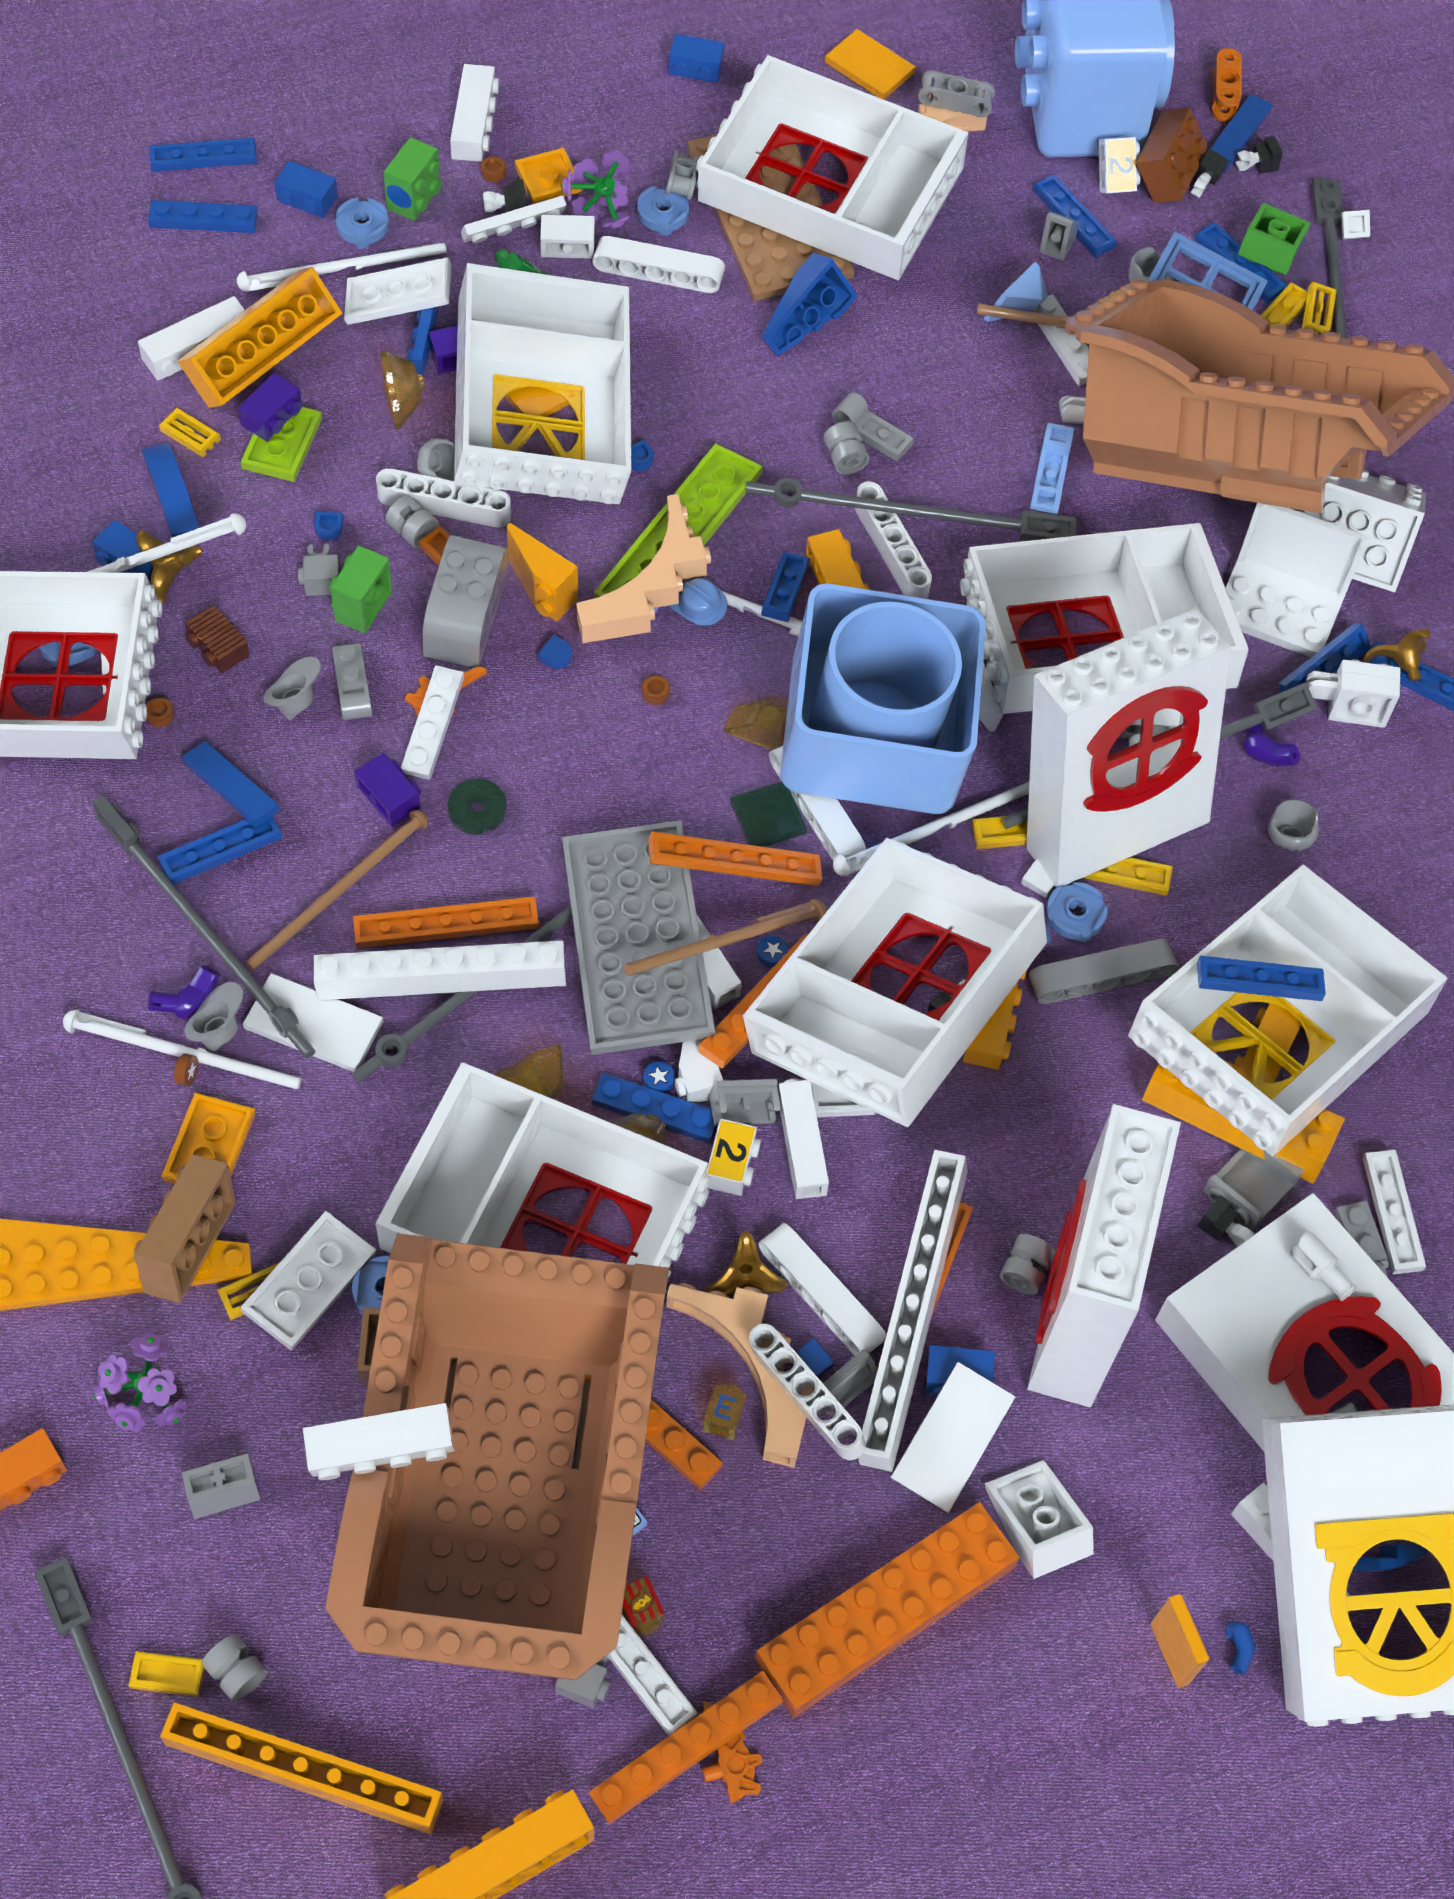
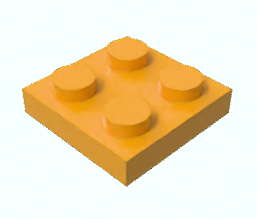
M564 147L515 160V169L520 179H523L524 188L532 204L559 196H568V194H563L561 184L563 183V177L568 178L569 170L572 173L575 171ZM572 189V194L582 192V189Z

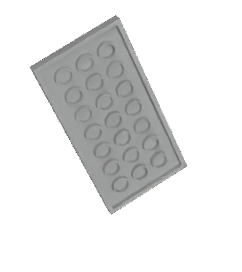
M681 820L562 837L591 1055L705 1039L707 1036L715 1035L703 953L630 976L626 975L624 971V965L701 941L689 869L650 863L648 837L651 832L684 836Z

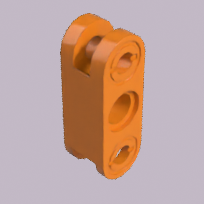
M1224 48L1217 54L1212 73L1211 113L1220 122H1230L1237 113L1242 96V56L1235 49ZM1225 109L1228 113H1223L1220 110Z

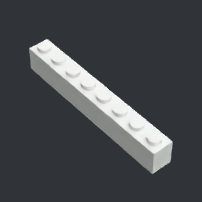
M562 940L314 955V985L318 1000L566 986L564 944Z

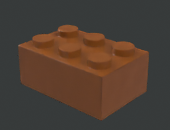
M1190 107L1162 110L1136 161L1154 203L1181 201L1207 151L1206 139L1203 138L1198 120L1194 117Z

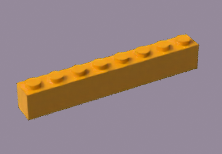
M175 1702L160 1735L162 1741L168 1747L432 1835L444 1801L440 1791Z

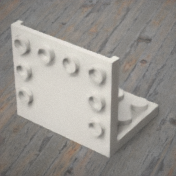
M1364 469L1361 479L1329 476L1328 483L1325 484L1322 513L1304 511L1303 513L1369 537L1352 579L1396 592L1425 514L1426 493L1422 492L1421 487L1414 484H1406V487L1396 484V480L1388 476L1380 475L1379 478L1370 476L1369 471Z
M1257 503L1238 560L1225 588L1242 632L1311 658L1326 645L1369 537L1334 525L1329 521L1312 517L1301 511Z

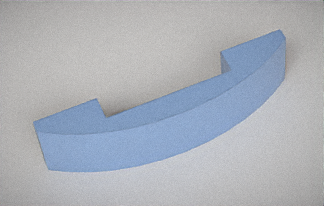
M1047 423L1030 509L1058 514L1074 433L1073 427Z

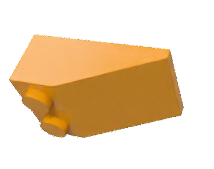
M509 523L507 525L508 561L537 611L541 615L550 617L558 622L578 601V566L512 523Z

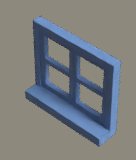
M1175 231L1148 281L1163 280L1166 274L1183 283L1217 292L1211 289L1210 286L1217 273H1220L1249 288L1241 304L1252 311L1268 280ZM1178 251L1209 267L1202 283L1170 267Z

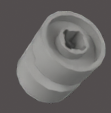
M837 423L826 431L824 442L838 473L850 475L862 470L868 464L870 456L865 445L862 443V437L855 423Z
M409 495L396 500L389 508L385 518L386 523L398 534H402V537L414 548H419V541L439 526V521L427 510H423V507Z
M1029 1234L1018 1235L1010 1252L1012 1257L1007 1258L1000 1273V1278L1010 1288L1020 1293L1034 1295L1040 1289L1045 1277L1044 1272L1048 1271L1054 1258L1055 1250L1041 1238Z
M232 1634L221 1640L202 1660L203 1667L214 1680L221 1679L220 1687L232 1702H237L250 1694L262 1683L268 1674L267 1669L256 1656H248L250 1649L238 1634Z

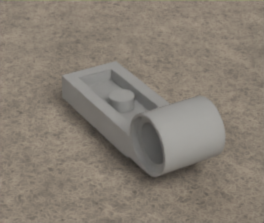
M850 393L832 413L836 423H855L863 442L896 462L913 445L914 438L868 411L866 400L857 393Z
M361 643L332 647L343 721L372 717Z

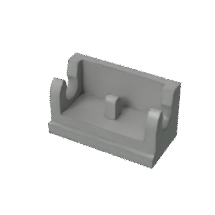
M777 1079L717 1081L709 1093L714 1126L719 1125L720 1118L747 1125L774 1124L776 1121L775 1111H780Z
M248 1453L181 1472L187 1500L194 1519L261 1500Z

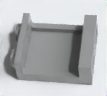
M1240 1149L1216 1175L1213 1174L1208 1179L1203 1191L1213 1203L1220 1195L1230 1202L1229 1207L1238 1213L1235 1221L1253 1231L1299 1182L1305 1169L1276 1155L1272 1157L1265 1150H1263L1265 1160Z

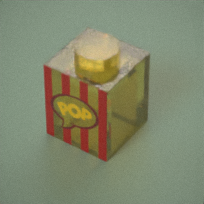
M648 1576L625 1586L622 1608L626 1621L636 1634L642 1633L643 1636L650 1635L661 1628L660 1624L665 1619V1612Z

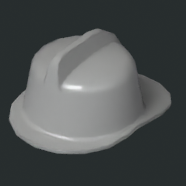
M306 657L293 663L276 683L265 692L263 697L265 704L276 706L287 719H293L301 711L308 708L314 699L311 684L320 673V660L315 657Z
M227 982L212 990L186 1024L184 1030L186 1038L191 1041H201L211 1051H217L223 1044L229 1042L235 1036L238 1029L235 1014L243 1001L244 992L242 987L236 982Z

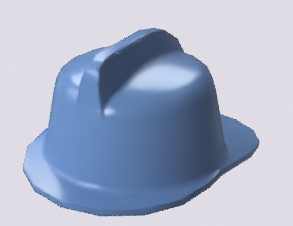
M703 577L690 578L692 579L691 581L683 582V591L679 592V604L668 605L673 611L698 626L716 624L724 617L728 602L725 594L717 586Z

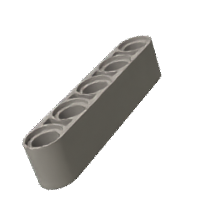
M1162 938L1041 965L1030 971L1029 978L1038 1003L1050 1004L1164 978L1174 974L1179 969L1169 940Z

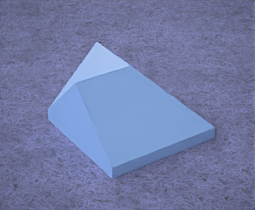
M1034 262L1000 296L993 306L1033 312L1048 297L1039 265ZM986 315L984 317L987 322L1004 319Z

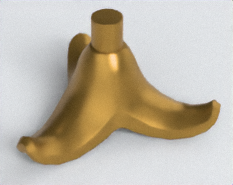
M141 529L136 536V542L141 552L165 544L152 537L145 529ZM194 545L150 561L153 565L151 585H154L155 595L158 600H161L162 603L166 602L168 589L173 580L186 565L191 564L193 560L201 556L203 552L201 547Z
M1428 628L1414 630L1406 634L1399 644L1376 646L1365 654L1364 663H1369L1378 656L1389 657L1408 673L1410 682L1417 681L1422 678L1418 669L1421 659L1420 651L1426 649L1425 638H1430L1431 631Z
M744 1231L740 1235L739 1241L735 1244L736 1252L727 1269L717 1281L704 1287V1291L707 1293L719 1291L727 1296L734 1294L736 1287L743 1288L745 1286L757 1288L765 1293L776 1294L784 1291L789 1281L777 1276L760 1260L753 1236L750 1232Z

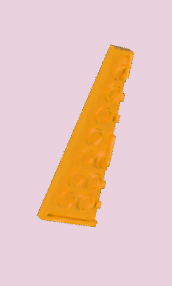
M0 1219V1311L143 1293L144 1290L139 1278L136 1259H134V1249L138 1241L143 1240L146 1233ZM216 1240L191 1286L235 1281L253 1274L250 1244Z

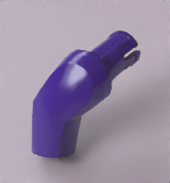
M1260 724L1245 730L1246 739L1243 747L1247 755L1252 759L1274 767L1298 764L1301 755L1295 744L1276 743L1264 735Z
M203 965L191 983L182 989L181 992H178V994L151 991L148 998V1003L151 1004L148 1005V1010L175 1013L179 1019L191 1017L214 989L221 974L214 968Z

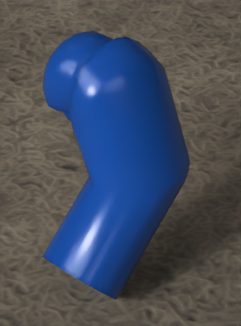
M1232 1621L1227 1624L1225 1629V1635L1229 1640H1234L1237 1648L1230 1669L1238 1674L1245 1675L1255 1653L1256 1646L1250 1628L1243 1622L1237 1623Z

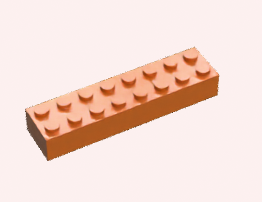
M979 1502L758 1649L754 1661L759 1669L765 1672L781 1695L783 1705L794 1719L1015 1569L1020 1557Z

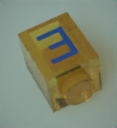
M715 1384L703 1420L702 1431L734 1441L746 1404L747 1394L731 1384H724L723 1386Z

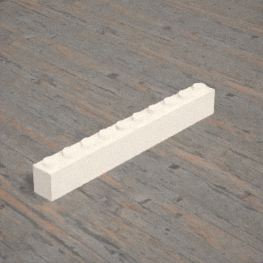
M934 1150L862 1429L866 1447L864 1453L858 1459L860 1465L893 1472L968 1172L966 1156L938 1150Z

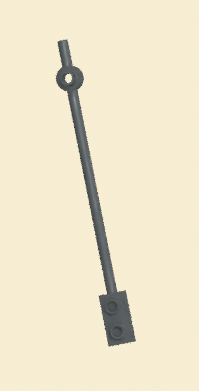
M1313 178L1311 187L1315 224L1325 226L1331 288L1337 290L1333 310L1335 331L1341 334L1342 338H1347L1335 225L1342 224L1341 213L1343 210L1339 179Z
M782 478L775 485L748 481L745 484V493L773 496L774 501L785 508L796 506L800 500L1019 530V540L1025 541L1076 536L1075 517L1022 510L1019 519L806 490L802 489L800 483L792 478Z
M1305 682L1253 704L1254 714L1221 727L1220 740L1258 724L1261 725L1264 732L1318 709L1307 683ZM1028 806L1026 809L1002 818L1003 827L1009 829L1028 821Z
M103 795L94 799L92 803L96 818L129 857L134 856L262 1006L279 1034L284 1038L288 1037L306 1059L312 1057L316 1051L297 1029L296 1024L299 1021L292 1009L289 1007L285 1009L281 1005L277 1006L141 847L137 840L140 838L138 830L131 822L127 824L123 820L119 807L114 802L110 804Z
M571 905L522 943L543 942L573 919ZM478 991L457 992L401 1036L387 1034L381 1037L376 1044V1055L351 1074L353 1079L359 1084L383 1065L386 1067H397L404 1063L408 1056L407 1046ZM392 1050L398 1052L394 1056L387 1055V1053Z
M67 1557L34 1573L59 1636L71 1634L171 1889L166 1899H203L200 1892L194 1886L185 1884L85 1633L84 1626L93 1623L92 1617Z

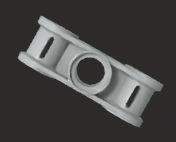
M934 70L924 73L922 77L923 88L920 89L918 99L922 104L948 109L953 112L971 114L976 117H987L992 111L991 100L995 96V88L992 84L967 79L962 76L944 74ZM933 78H935L934 85L931 84ZM983 89H985L984 96H982Z
M678 150L674 151L665 194L675 193L686 196L687 200L692 199L697 178L696 165L700 156L696 155L694 158L679 154Z

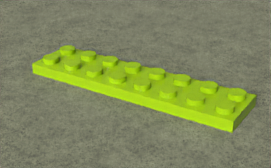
M716 443L674 493L678 494L681 505H686L688 513L686 526L692 527L694 537L701 536L703 546H705L745 496L746 481L756 482L762 474L761 465ZM667 503L595 590L594 598L619 589L636 578L651 563L661 548L667 532Z

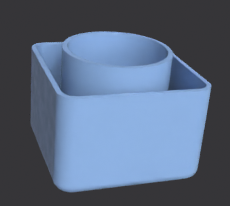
M1023 0L1022 25L1026 33L1025 36H1017L1015 63L1017 68H1025L1026 74L1023 75L1021 83V99L1024 107L1031 106L1037 144L1040 152L1048 158L1099 156V139L1136 137L1141 154L1146 144L1154 108H1162L1164 106L1172 82L1175 35L1171 1Z
M821 584L812 589L809 594L793 656L780 777L783 784L789 790L796 793L930 814H942L951 809L977 745L986 632L984 616L977 609L967 605L842 585Z

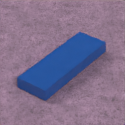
M783 552L763 604L761 616L789 622L810 566L811 558Z

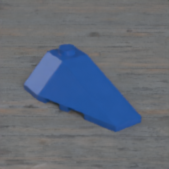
M812 253L794 275L761 336L774 355H781L801 342L805 335L812 331L817 332L823 328L822 325L830 319L835 320L842 316L858 297V294L832 258Z

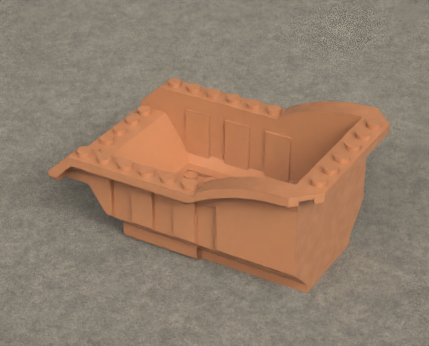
M1131 280V283L1126 286H1121L1119 290L1111 292L1107 297L1099 299L1095 304L1088 305V308L1083 311H1078L1076 315L1067 319L1065 324L1066 333L1069 335L1076 333V340L1089 344L1083 440L1094 461L1093 473L1220 494L1226 498L1315 513H1322L1325 484L1328 483L1329 476L1361 479L1364 472L1367 450L1380 451L1383 453V456L1389 457L1448 406L1454 397V376L1435 352L1424 349L1423 345L1407 344L1406 346H1399L1392 340L1371 342L1364 336H1353L1350 339L1342 338L1341 334L1336 332H1326L1324 335L1314 334L1312 329L1307 328L1293 331L1287 330V327L1284 325H1270L1269 327V321L1250 308L1223 294L1200 286L1172 280Z
M397 1233L388 1260L363 1417L446 1403L450 1414L455 1452L447 1453V1458L439 1461H426V1457L411 1459L412 1464L404 1467L391 1468L390 1463L377 1465L376 1470L370 1473L355 1474L354 1470L352 1471L325 1609L356 1652L576 1681L591 1667L617 1648L669 1273L668 1267L637 1263L635 1265L433 1240L431 1237ZM585 1375H589L591 1379L585 1380Z

